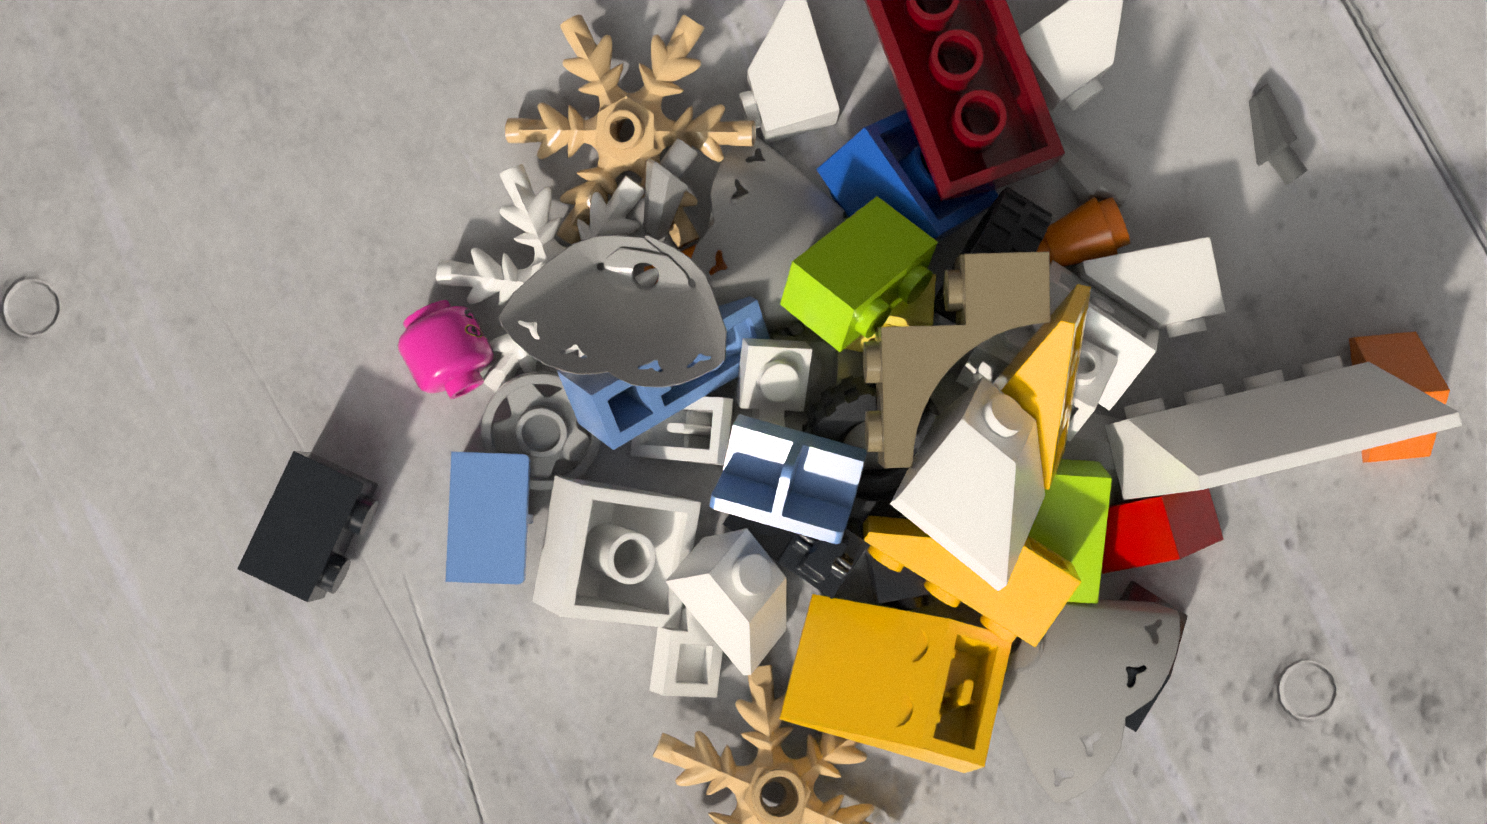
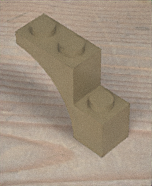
M1049 252L963 254L955 257V270H945L944 305L946 312L956 311V325L875 328V341L864 342L865 383H876L877 411L865 412L867 452H878V463L884 468L913 467L916 432L924 408L940 380L966 353L980 343L1005 331L1031 324L1051 322Z

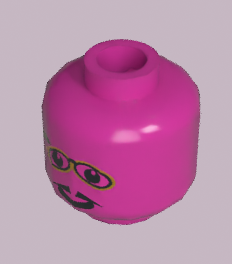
M440 300L422 307L404 320L403 325L406 330L399 338L398 350L417 386L422 391L429 394L446 391L450 399H456L470 393L484 383L480 373L491 363L494 353L470 309L464 306H451L448 300Z

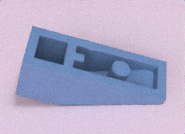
M749 296L718 306L727 330L725 360L719 367L683 384L662 388L642 387L628 384L609 372L573 374L557 370L578 423L611 449L615 450L738 377L743 338L770 339L758 300ZM699 354L687 368L694 366L700 360H709L711 356ZM583 355L580 358H587V355ZM657 360L638 367V369L653 368L657 372L663 371L659 367Z

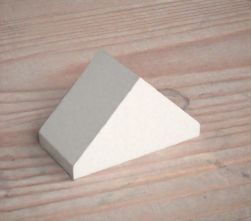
M702 397L633 438L630 456L724 466L731 436L733 399Z

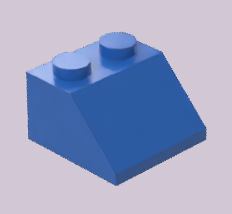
M906 109L864 127L816 169L829 187L834 201L844 209L849 217L877 196L938 243L988 210L999 196L996 190L941 201Z

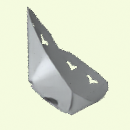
M756 137L754 147L734 146L719 166L710 193L714 224L695 246L691 259L705 273L718 306L749 296L757 299L768 334L800 321L780 305L792 261L847 218L845 211L784 155ZM757 148L761 149V155L765 161H753L750 163L745 161L747 158L755 156ZM739 180L741 186L749 193L733 203L731 198L737 191L734 182ZM721 250L723 260L728 268L710 275V269L716 265V252ZM691 278L689 281V285L691 287L696 286V282L693 278Z
M622 235L594 236L572 244L545 263L515 290L498 316L505 331L527 354L547 366L573 374L609 372L631 385L662 388L680 385L698 378L719 367L725 360L727 330L714 292L705 273L690 257L649 235L643 237ZM601 262L604 263L602 271L597 269V264ZM638 263L653 265L657 268L659 274L658 282L650 287L641 286L634 278V266ZM691 278H693L696 282L695 287H691L689 285V281ZM518 321L537 323L539 339H535L531 335L530 329L523 327ZM577 345L579 350L587 355V358H580L574 353L562 354L560 351ZM699 354L711 356L709 360H700L694 366L687 368ZM657 360L659 367L663 371L657 372L653 368L638 369V367Z
M1098 600V604L1067 602L1036 647H1033L1019 637L1012 644L998 705L1036 781L1055 803H1063L1080 796L1106 773L1122 747L1126 716L1134 713L1151 701L1162 687L1176 657L1180 639V617L1177 610L1153 602ZM1160 619L1162 625L1156 630L1159 642L1154 644L1150 634L1144 627L1152 625ZM1145 665L1147 669L1136 675L1134 686L1129 688L1127 686L1128 674L1126 667ZM1100 731L1102 736L1092 744L1093 754L1089 756L1087 755L1085 743L1081 738ZM1055 768L1074 772V776L1062 778L1059 786H1056L1054 783L1056 779Z

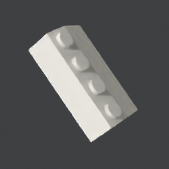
M1335 356L1301 365L1303 378L1285 382L1281 369L1244 378L1243 383L1246 391L1226 396L1223 384L1185 392L1186 405L1166 410L1163 398L1124 407L1126 420L1107 424L1105 428L1123 499L1126 500L1204 490L1462 426L1458 411L1378 366L1365 362L1343 367L1341 356Z

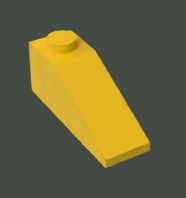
M1077 284L1051 314V322L1044 323L993 384L1005 395L1013 398L1023 410L1036 420L1044 489L1047 490L1051 487L1065 452L1091 292L1090 286Z

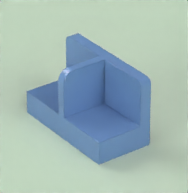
M739 414L732 427L723 472L711 494L709 506L718 511L833 544H840L854 505L867 450Z
M451 451L445 582L518 585L525 581L528 524L533 523V514L528 513L531 459L528 455Z

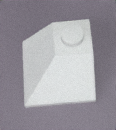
M982 377L934 419L913 459V467H909L890 503L997 591L1007 586L1045 497L1036 420L1023 410L1013 398L1005 395L985 377Z

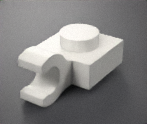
M743 338L735 401L739 407L753 409L752 418L785 427V411H804L812 348L805 341Z
M684 603L679 629L658 627L649 691L663 696L717 698L723 650Z

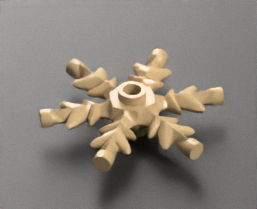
M575 15L567 19L560 25V28L577 57L564 59L562 64L571 73L589 81V83L583 85L578 90L581 93L599 97L600 108L598 113L594 117L584 120L577 110L569 105L568 118H566L550 105L540 103L537 106L542 118L541 120L508 118L505 124V136L508 143L541 142L537 152L539 159L551 156L567 144L568 158L572 157L584 143L592 145L597 150L599 155L597 167L576 172L587 181L571 188L560 197L562 203L574 205L556 233L557 236L570 244L581 241L577 220L580 219L588 226L590 224V203L595 192H599L607 204L608 194L613 196L618 187L615 178L625 171L637 173L642 178L640 185L645 188L647 160L650 158L659 164L661 152L666 147L673 145L677 138L690 147L694 146L704 155L717 162H721L724 159L719 145L754 147L756 141L755 121H720L725 111V107L722 104L711 107L694 120H692L693 106L688 107L677 121L668 119L662 113L661 103L663 97L680 94L684 91L672 82L695 72L701 66L700 60L686 57L698 41L705 27L685 15L678 22L667 46L658 34L652 37V70L639 63L644 86L635 93H627L618 86L623 63L610 70L613 46L611 36L606 34L596 45L582 15ZM630 119L635 127L634 135L630 140L621 142V127L626 120ZM685 191L669 228V233L677 249H681L699 239L696 229L683 210V207L695 206L698 202L697 198L688 191Z
M772 665L757 666L754 672L748 675L752 703L742 699H738L735 702L739 713L755 730L741 733L744 739L758 747L757 756L753 763L747 766H737L731 748L728 745L725 746L720 757L709 738L702 731L695 732V747L666 733H662L653 753V757L685 769L676 778L675 782L677 785L691 786L711 781L706 795H712L726 787L735 794L737 805L731 816L716 812L708 813L715 824H872L865 821L874 811L872 804H858L840 808L844 795H838L823 803L814 793V783L819 775L834 778L842 777L834 765L856 764L867 759V754L855 747L859 742L822 732L818 745L814 737L809 733L805 757L792 759L783 752L781 744L792 732L794 726L779 728L783 721L779 719L785 694L775 700ZM769 782H778L784 789L783 800L776 806H768L762 800V790Z

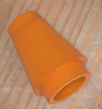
M1094 197L1049 225L1036 252H1049V263L1054 260L1065 267L1079 264L1086 260L1117 255V249L1127 246L1131 242L1125 222L1114 198L1110 197L1098 202Z

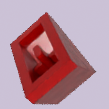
M1209 488L1198 491L1134 498L1109 505L1101 574L1179 560L1224 540Z

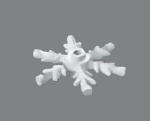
M523 164L516 165L500 173L504 186L515 205L501 207L500 214L510 223L525 231V233L513 239L519 243L534 247V261L529 267L518 270L510 257L503 252L501 267L479 248L471 250L474 264L441 259L437 266V283L447 286L473 287L467 297L469 304L481 302L499 292V305L504 304L511 297L512 293L545 263L566 249V247L561 246L554 239L561 223V217L548 222L552 200L551 189L546 186L535 196ZM625 175L607 204L601 194L595 192L590 203V226L580 219L577 220L581 241L594 236H627L638 230L640 223L635 220L626 219V216L645 193V188ZM653 268L640 273L634 278L641 286L650 287L655 285L659 274L657 268ZM518 321L520 325L530 329V333L535 339H539L537 323ZM508 333L489 342L493 351L502 352L483 377L484 384L495 392L514 377L520 366L524 373L536 371L537 359L527 354L512 340ZM573 345L565 350V354L578 350V357L585 355L579 350L577 345Z

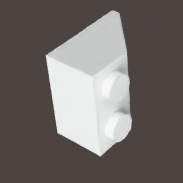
M555 476L532 601L559 617L679 629L683 602L665 581L693 550L701 502L616 484Z

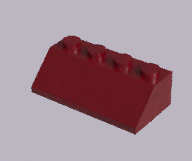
M864 0L941 201L996 190L1047 171L1064 156L1065 151L1006 0Z

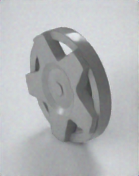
M550 371L527 372L504 383L491 397L481 424V438L485 453L515 452L530 457L529 489L533 490L553 489L555 476L576 479L581 477L594 462L601 440L593 434L590 436L576 425L577 418L558 373ZM534 384H549L561 389L550 396H546ZM507 397L511 415L493 423L494 414L498 406ZM558 459L578 462L569 470L551 476L555 462Z

